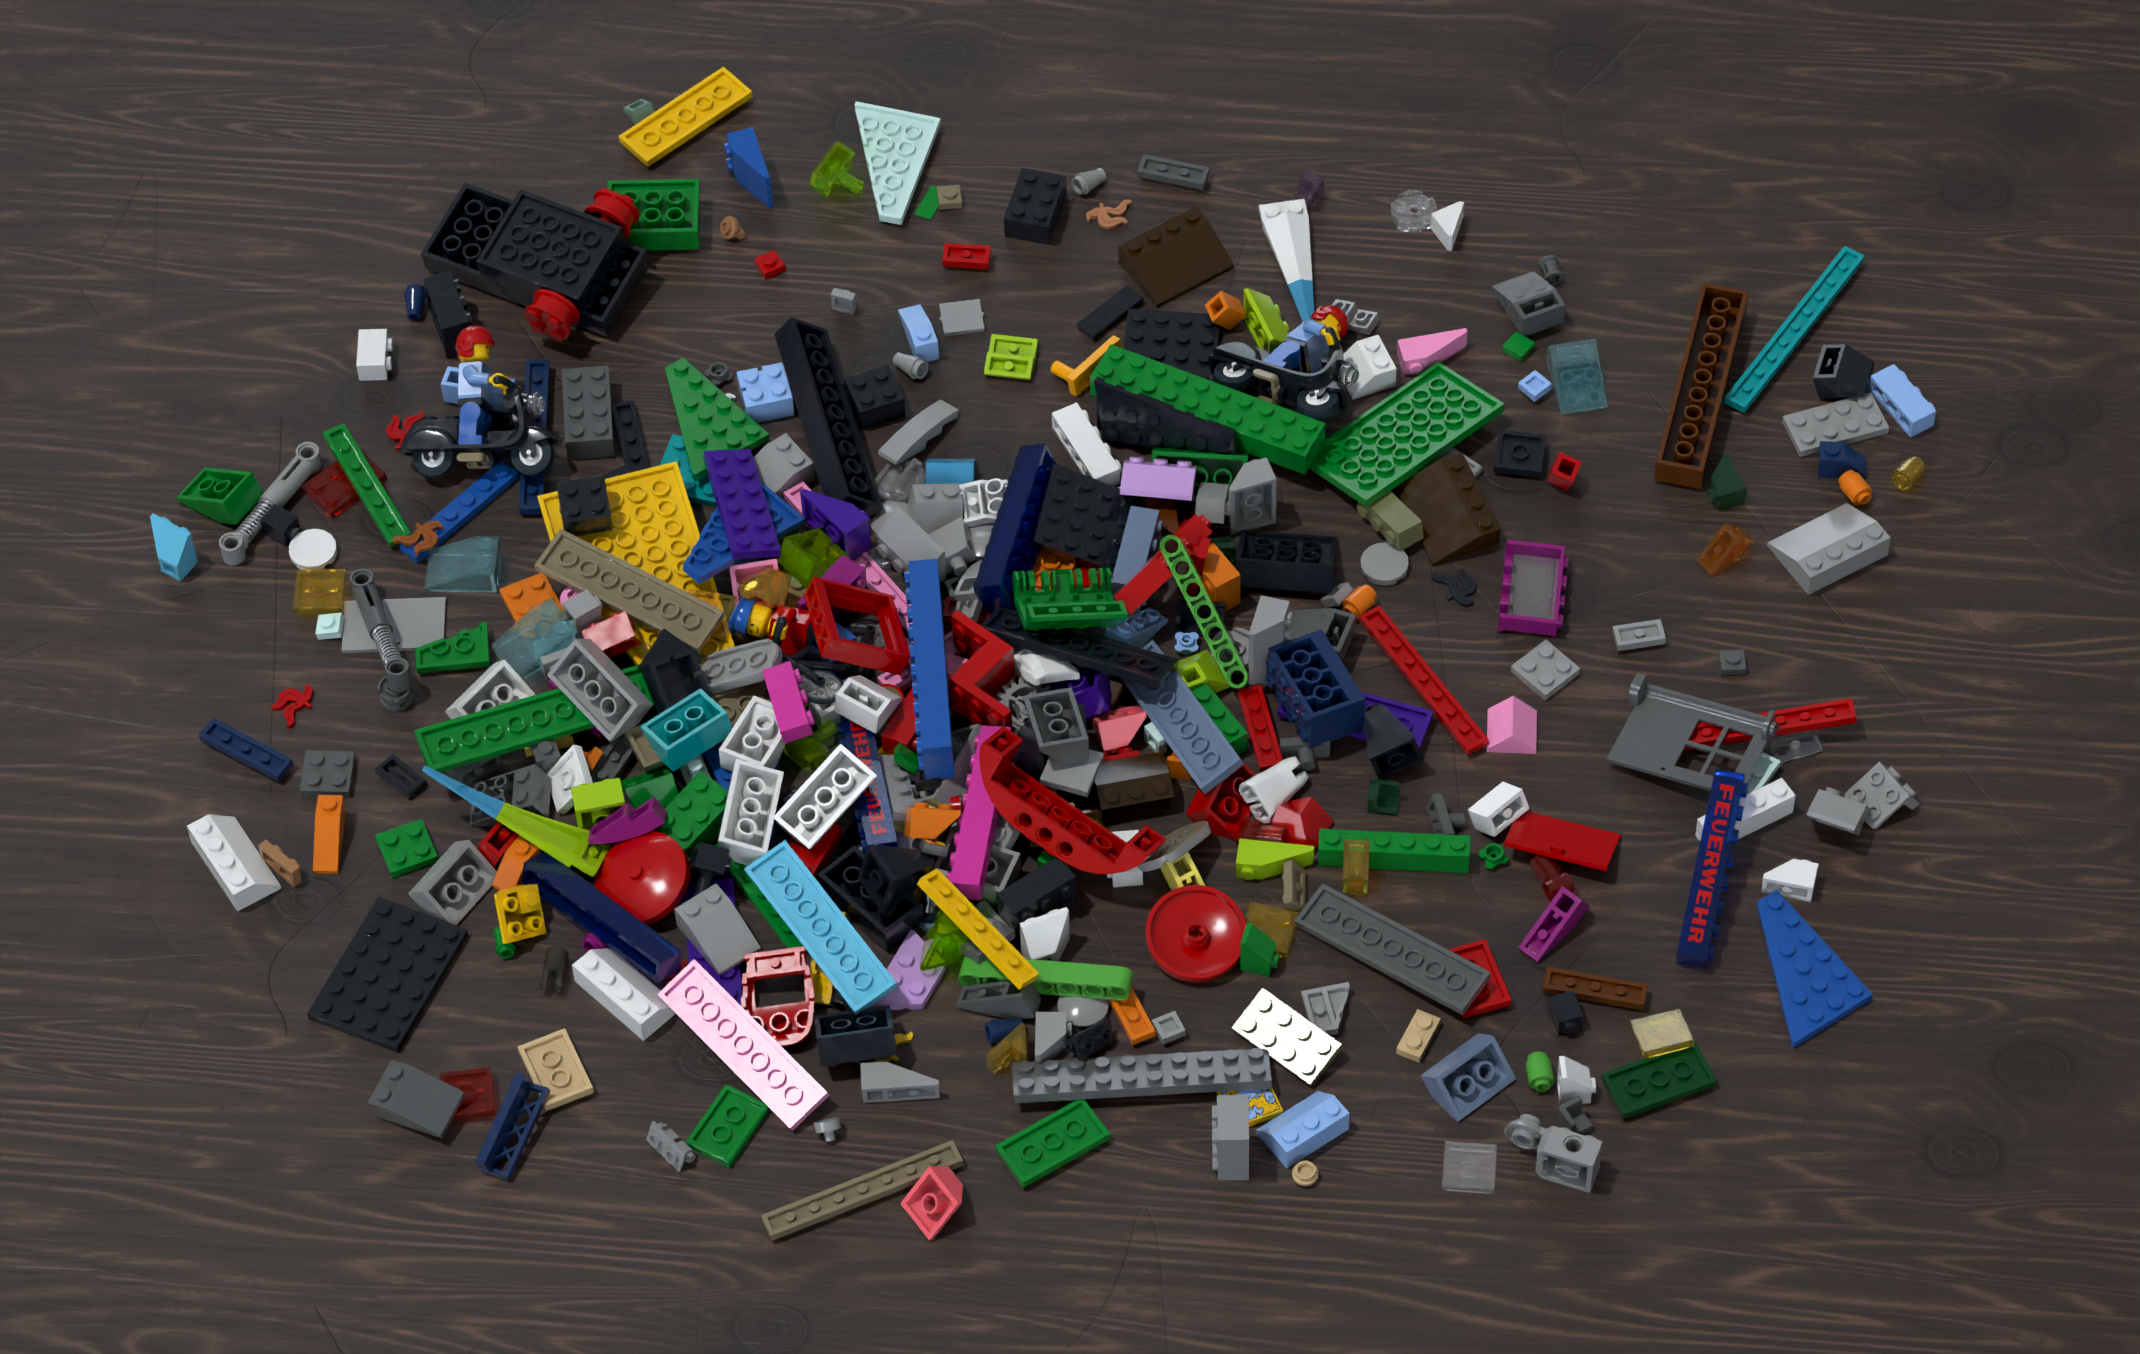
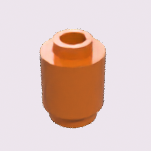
M1849 470L1841 475L1838 480L1840 489L1854 505H1864L1870 501L1873 490L1858 472Z
M1369 585L1358 586L1342 602V610L1355 614L1356 619H1359L1361 614L1367 612L1375 604L1377 594Z

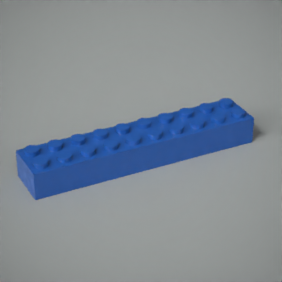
M937 559L908 561L909 571L904 572L905 586H910L906 587L905 590L906 602L911 604L907 608L908 623H913L909 624L908 633L909 642L914 641L910 643L909 647L910 658L915 660L911 661L912 679H917L913 680L912 689L913 698H918L914 699L913 704L914 715L919 717L915 718L916 736H921L917 737L916 740L917 755H922L918 756L919 771L925 772V779L955 778Z

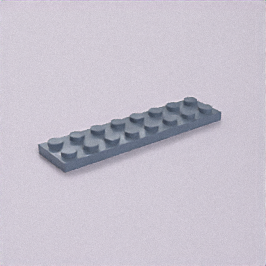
M1154 640L1142 647V649L1164 655ZM1177 671L1169 677L1160 689L1149 688L1144 684L1125 681L1121 678L1204 794L1244 765V762Z

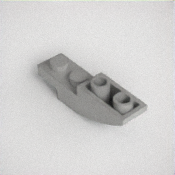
M1003 557L981 559L966 570L953 595L957 601L954 612L959 610L977 623L985 597L993 595L1004 563Z

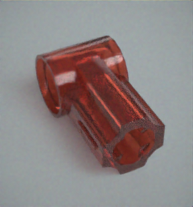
M1244 818L1235 843L1238 846L1239 839L1287 843L1288 829L1287 826L1262 824V822L1255 818Z
M1537 854L1530 861V867L1542 883L1543 892L1550 902L1562 886L1572 893L1575 891L1570 875L1567 872H1562L1551 857Z

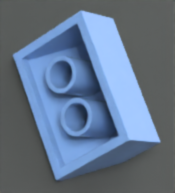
M1317 1091L1258 1128L1256 1133L1286 1168H1289L1349 1129V1112L1334 1095Z

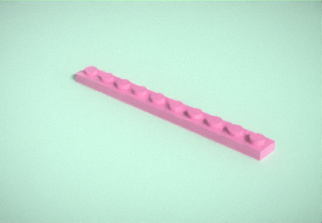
M803 481L783 492L784 499L801 516L803 515L800 491L803 489L812 491ZM815 532V534L839 559L841 555ZM864 552L853 561L866 568L867 589L893 596L899 620L902 623V630L909 638L908 627L909 624L913 623H908L907 608L911 604H907L906 595L867 552Z

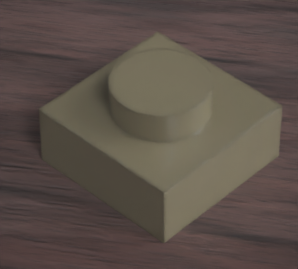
M960 185L937 186L939 210L962 208Z

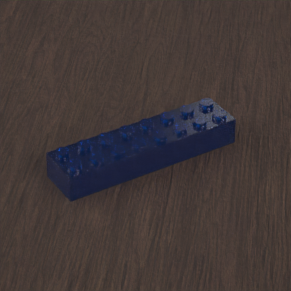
M1046 443L1020 446L1015 457L1012 472L1009 475L1006 490L1003 493L1000 508L997 511L995 524L991 529L989 542L985 547V554L980 563L973 588L989 615L999 606L1017 611L1014 601L1013 571H1024L1026 576L1027 571H1034L1040 548L1032 546L1031 543L1050 469L1054 463L1057 464Z

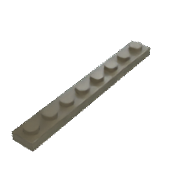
M951 1140L761 1215V1220L771 1241L913 1186L929 1166H949L953 1170L963 1166V1159L954 1141Z

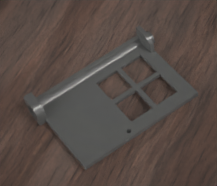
M1637 673L1628 693L1629 706L1634 707L1612 747L1607 757V762L1724 795V790H1719L1720 784L1734 786L1732 798L1739 799L1771 736L1776 735L1778 722H1776L1775 711L1770 710L1767 716L1648 684L1646 675ZM1699 721L1723 728L1714 747L1689 741ZM1729 730L1753 736L1743 756L1719 749ZM1686 746L1710 753L1700 773L1676 766ZM1716 755L1740 761L1730 781L1706 775ZM1727 791L1726 796L1730 797V791Z

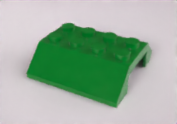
M1089 568L1090 588H1083L1081 569L1074 570V578L1072 569L1051 570L1050 578L1049 571L1042 570V590H1035L1034 571H1027L1026 576L1024 571H1013L1014 601L1024 630L1120 626L1128 618V612L1123 601H1114L1111 594L1112 573L1110 568H1098V571L1095 568Z

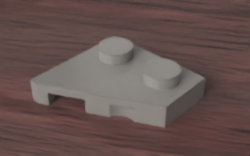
M1349 982L1301 991V999L1307 1020L1329 1036L1338 1034L1350 991Z

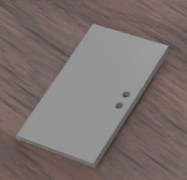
M446 597L381 599L393 627L392 634L399 651H415V648L441 638L444 639ZM356 600L344 601L342 653L379 652L375 641L371 639Z

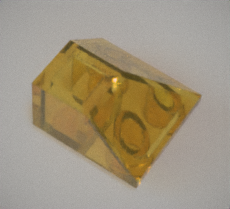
M767 566L738 580L736 587L740 591L741 596L751 600L758 597L763 599V604L777 608L778 605L784 606L792 574Z

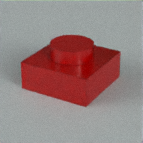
M775 250L754 258V264L765 280L786 271L785 264Z

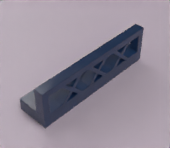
M516 1072L475 1160L482 1173L510 1181L551 1092L548 1087L530 1083L525 1074ZM530 1091L541 1093L537 1101L528 1105L526 1099ZM528 1112L530 1116L528 1122L518 1127L516 1124L518 1117ZM518 1134L520 1139L518 1144L507 1149V1140ZM506 1157L508 1158L509 1164L505 1171L495 1169L498 1161Z

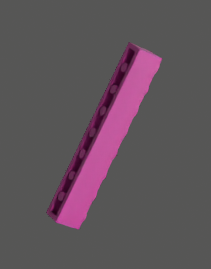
M981 725L980 735L975 736L974 747L976 754H972L970 762L972 774L967 775L966 786L968 793L963 794L962 800L964 813H961L958 819L960 832L955 833L954 846L956 851L955 853L952 852L950 857L952 871L948 872L946 876L967 899L982 900L999 815L984 787L979 761L980 746L1001 728L999 726Z

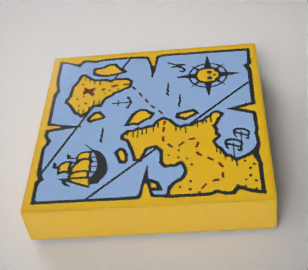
M1273 1088L1217 1092L1218 1095H1248L1249 1127L1276 1118L1283 1113Z

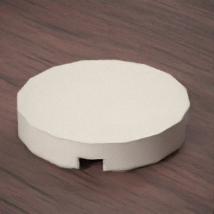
M308 529L300 532L291 540L289 545L290 560L297 568L303 571H320L329 563L331 564L337 555L336 541L325 530Z

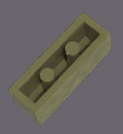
M1391 491L1368 507L1358 502L1357 511L1360 516L1366 518L1376 531H1380L1385 536L1387 542L1391 545L1393 544L1399 551L1424 538L1422 521Z

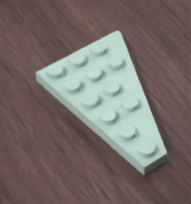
M856 101L855 112L879 221L902 225L940 128L941 118Z

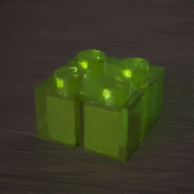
M820 528L803 532V535L798 533L785 537L777 561L801 585L808 588L813 577L821 578L842 555L850 558V556L837 544L832 545L828 554L833 540Z

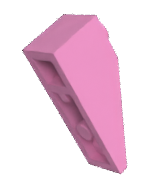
M1463 328L1397 340V356L1403 376L1423 373L1437 362L1442 363L1467 346V329Z

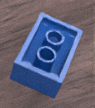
M753 127L726 133L727 143L724 144L726 156L729 157L725 159L728 172L732 171L735 180L766 207L772 208L770 176Z

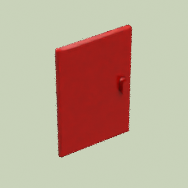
M1526 811L1513 822L1504 846L1607 871L1619 839H1621V834Z

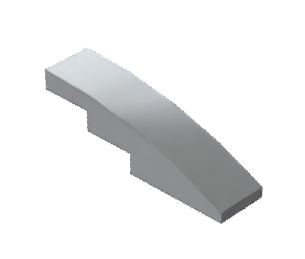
M941 399L899 429L879 449L878 455L897 465L923 451L928 440L941 434L944 424L957 418L959 409Z

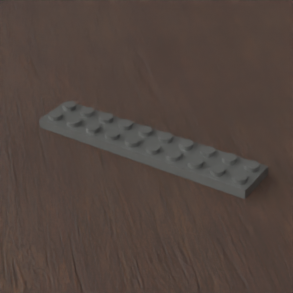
M1261 1048L1137 1056L1126 1055L1085 1058L1082 1060L1074 1058L1068 1060H1047L1041 1063H1035V1061L1012 1063L1014 1103L1272 1089L1269 1052Z

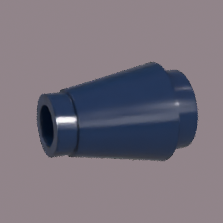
M411 284L404 291L407 317L410 320L421 319L427 297L425 288L422 285Z
M1021 1018L991 1019L990 1022L985 1023L984 1027L988 1042H994L995 1044L1024 1033V1024Z

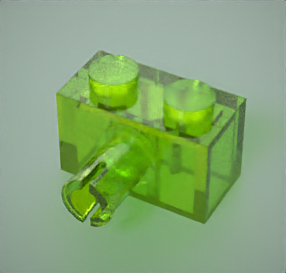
M836 141L812 172L809 186L827 198L836 186L840 184L858 195L865 182L848 173L852 167L856 152Z
M827 720L813 732V735L786 743L783 752L811 776L830 756L829 748L823 743L836 734L838 729L833 722L831 723L830 720Z

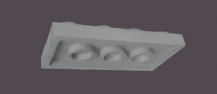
M1871 392L1866 393L1865 397L1848 398L1782 417V423L1799 457L1818 453L1820 441L1851 444L1888 434L1889 426Z

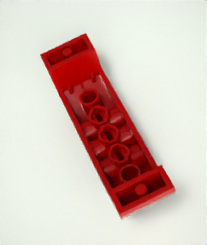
M1002 726L980 746L979 761L982 780L989 798L998 812L1014 828L1024 834L1028 840L1037 843L1048 854L1057 857L1068 865L1095 874L1125 872L1145 862L1166 842L1167 839L1146 825L1126 843L1011 762L1023 739L1006 727Z

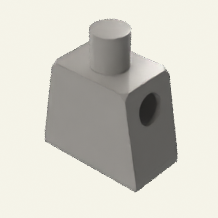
M960 517L928 534L945 550L946 574L954 572L956 576H963L968 569L967 564L976 559L972 532L963 518Z

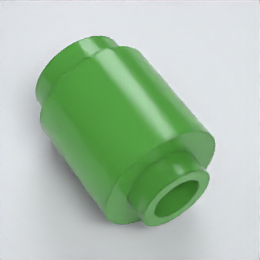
M1534 1052L1528 1055L1526 1070L1529 1087L1538 1092L1549 1090L1555 1083L1551 1059L1545 1052Z

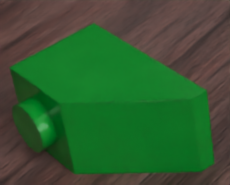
M1247 922L1240 943V971L1270 977L1272 969H1277L1280 960V954L1277 953V943L1255 925Z

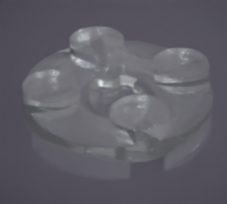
M1409 190L1402 192L1398 195V199L1393 200L1391 204V218L1400 231L1408 232L1431 229V213L1437 211V204L1431 196L1428 198L1424 196L1422 191ZM1411 209H1415L1419 212L1411 213Z

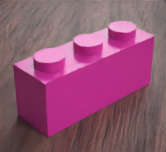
M791 661L762 670L784 743L813 735L811 725L815 724L811 710L806 711L805 704H808L809 701L805 689L800 690L799 684L803 683L799 669L794 670Z

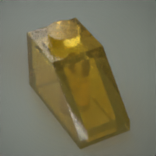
M1344 841L1342 893L1354 895L1368 894L1370 841Z

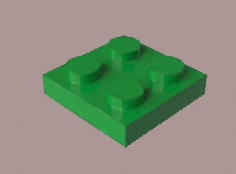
M422 819L375 835L376 842L391 878L429 866L439 860Z

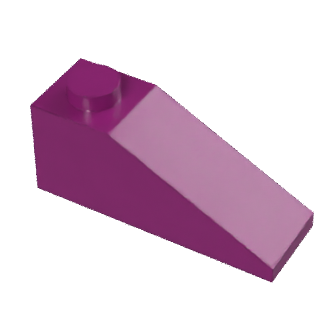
M1562 886L1518 948L1539 963L1576 926L1590 905Z

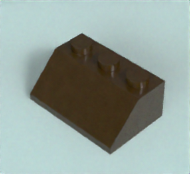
M1163 752L1102 762L1093 782L1099 814L1172 801L1174 798L1170 773Z

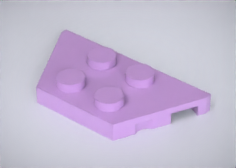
M911 929L887 968V971L896 981L898 987L869 1008L890 1005L891 1010H901L903 1008H909L910 1010L923 1009L945 973V964L914 930Z

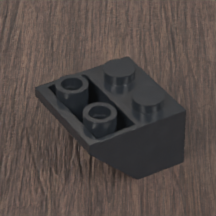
M1846 344L1823 345L1813 375V381L1819 398L1865 397L1874 368V361Z

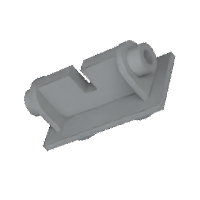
M652 1121L646 1140L678 1172H681L684 1162L691 1163L695 1159L694 1150L683 1140L676 1143L679 1136L668 1124H663L662 1122L657 1124L655 1121Z

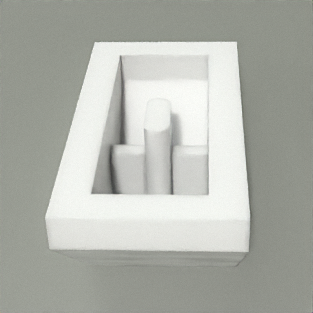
M1461 201L1431 213V229L1448 251L1453 249L1463 220L1464 202Z

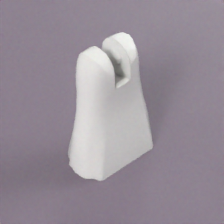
M1297 757L1286 758L1239 785V793L1247 804L1255 802L1250 806V810L1258 821L1270 823L1273 820L1277 806L1288 802L1309 778L1306 771L1300 772L1297 775H1294L1292 772L1300 764Z

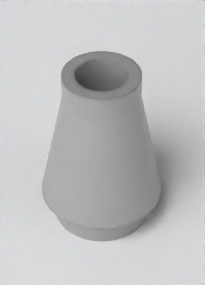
M1102 168L1077 173L1071 180L1072 188L1077 194L1086 195L1106 180V174Z
M898 352L893 358V365L899 367L913 379H922L928 371V363L923 357Z

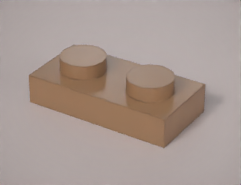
M266 839L259 844L260 857L271 869L293 887L302 882L301 867L295 859H289L278 845H272Z

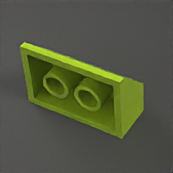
M1249 288L1244 289V312L1246 314L1244 321L1257 347L1273 352L1290 333L1286 321H1282L1280 309L1277 304H1273L1270 296Z

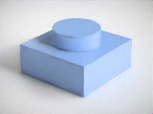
M1536 370L1518 382V389L1534 402L1550 391L1552 383Z

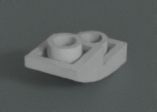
M1336 299L1332 304L1342 309L1347 315V329L1370 335L1380 320L1377 312L1360 310L1355 302Z

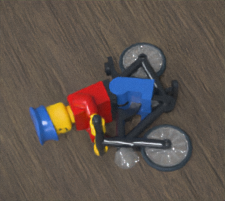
M743 595L728 622L730 633L738 632L744 638L748 634L763 638L768 634V639L776 643L782 650L783 658L781 664L791 661L794 670L799 669L803 683L799 684L800 690L805 689L808 701L811 703H834L836 693L844 684L841 679L847 676H858L863 673V669L866 670L865 678L871 680L873 677L874 669L821 657L808 610L779 606L773 614L771 608L756 604L755 599H748L746 595ZM844 612L842 615L836 613L833 616L839 638L881 648L886 647L879 621L861 619L850 623L848 626H844L848 622L849 614Z

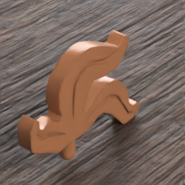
M1123 200L1116 208L1104 207V204L1100 203L1099 207L1086 213L1087 222H1090V219L1098 218V225L1108 230L1122 224L1127 226V220L1121 216L1125 214L1127 207L1132 205V201Z

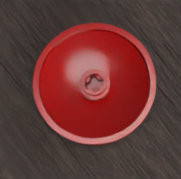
M649 831L640 836L619 841L604 856L596 873L595 895L599 906L612 920L624 926L641 927L663 919L676 908L687 890L690 880L688 857L683 848L673 838L660 832Z
M1203 885L1183 886L1165 894L1151 909L1145 931L1147 949L1157 966L1176 979L1187 982L1214 980L1229 972L1240 960V943L1246 928V922L1239 906L1222 891Z

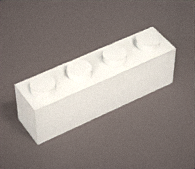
M1074 403L1052 412V428L1083 475L1112 486L1120 484L1122 467L1117 459L1114 460L1111 456L1108 444L1102 442L1097 427L1091 425L1086 410H1082L1078 403Z
M1780 778L1731 802L1728 817H1725L1727 809L1724 808V812L1721 814L1722 808H1719L1717 815H1714V810L1698 818L1695 836L1707 851H1716L1719 849L1720 842H1717V846L1714 848L1715 841H1711L1710 849L1707 848L1710 835L1724 837L1722 847L1793 813L1796 795L1783 778ZM1715 820L1727 821L1726 825H1715V829L1725 831V834L1713 830L1712 823Z

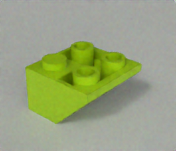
M1208 649L1180 660L1176 671L1191 691L1205 683L1209 685L1214 693L1230 687Z

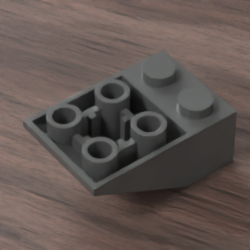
M1533 271L1492 286L1494 293L1521 335L1528 336L1564 323L1565 303L1557 290L1536 272Z
M1334 608L1290 610L1293 612L1291 640L1322 629L1343 662L1355 634V614Z
M536 764L473 784V789L549 818L552 778ZM471 804V826L496 825L498 822L496 819Z

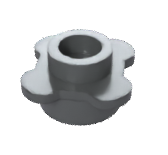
M715 362L705 370V375L711 379L715 386H719L725 380H731L733 377L732 372L728 371L727 365L723 362Z

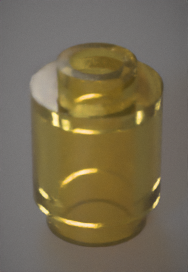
M1916 456L1906 458L1891 473L1894 486L1898 489L1909 490L1923 475L1925 465Z

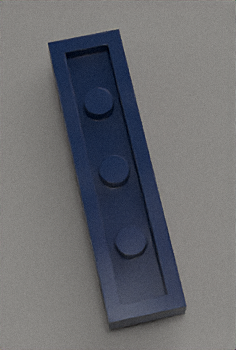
M215 718L199 734L200 741L278 782L293 766L291 758Z

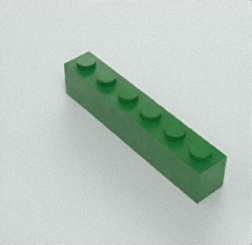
M1320 829L1318 866L1469 873L1470 836L1338 829Z

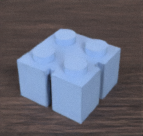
M782 362L762 366L760 371L757 368L736 372L738 390L744 411L756 423L794 416L793 397Z

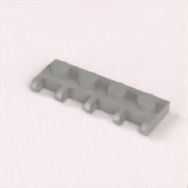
M880 755L878 763L891 819L905 821L906 806L914 807V802L923 803L920 799H914V796L920 794V792L916 791V786L910 783L915 781V773H910L895 763L894 755Z

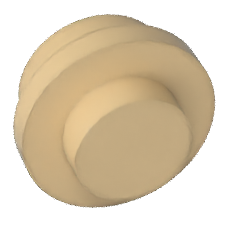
M1301 1161L1293 1168V1180L1298 1185L1310 1186L1318 1179V1169L1310 1161Z

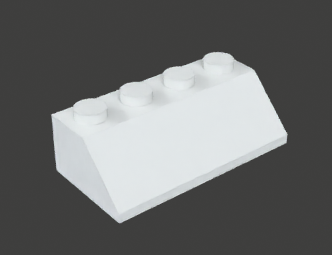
M840 744L773 818L791 837L810 850L876 779L877 775Z
M736 759L734 763L718 844L722 848L729 849V856L735 862L750 865L768 851L774 822L773 817L776 813L784 772Z
M208 814L187 825L191 843L237 912L282 889L235 817Z
M612 948L591 949L572 964L575 982L643 1041L676 1014L657 995L661 990Z

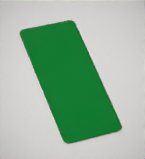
M930 186L915 211V215L929 220L932 218L938 208L937 187Z

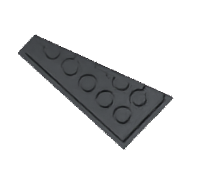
M1098 376L1094 381L1103 442L1236 455L1239 450L1236 429L1210 419L1208 421L1194 417V413L1189 411L1183 413L1175 410L1173 405L1142 393L1136 395L1126 391L1125 387L1119 384L1116 386L1105 383V379Z

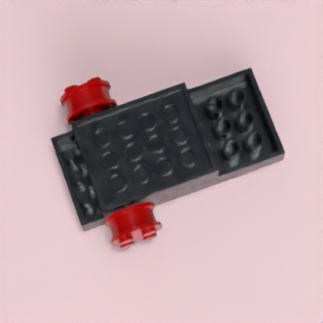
M465 182L421 252L426 269L438 274L450 271L453 279H458L459 282L526 306L524 316L531 324L530 329L538 334L543 333L559 342L570 336L572 324L608 337L651 264L646 249L630 244L625 240L631 234V225L636 224L640 219V213L634 205V200L627 195H620L605 187L595 192L593 204L587 206L583 213L521 189L515 199L512 200Z

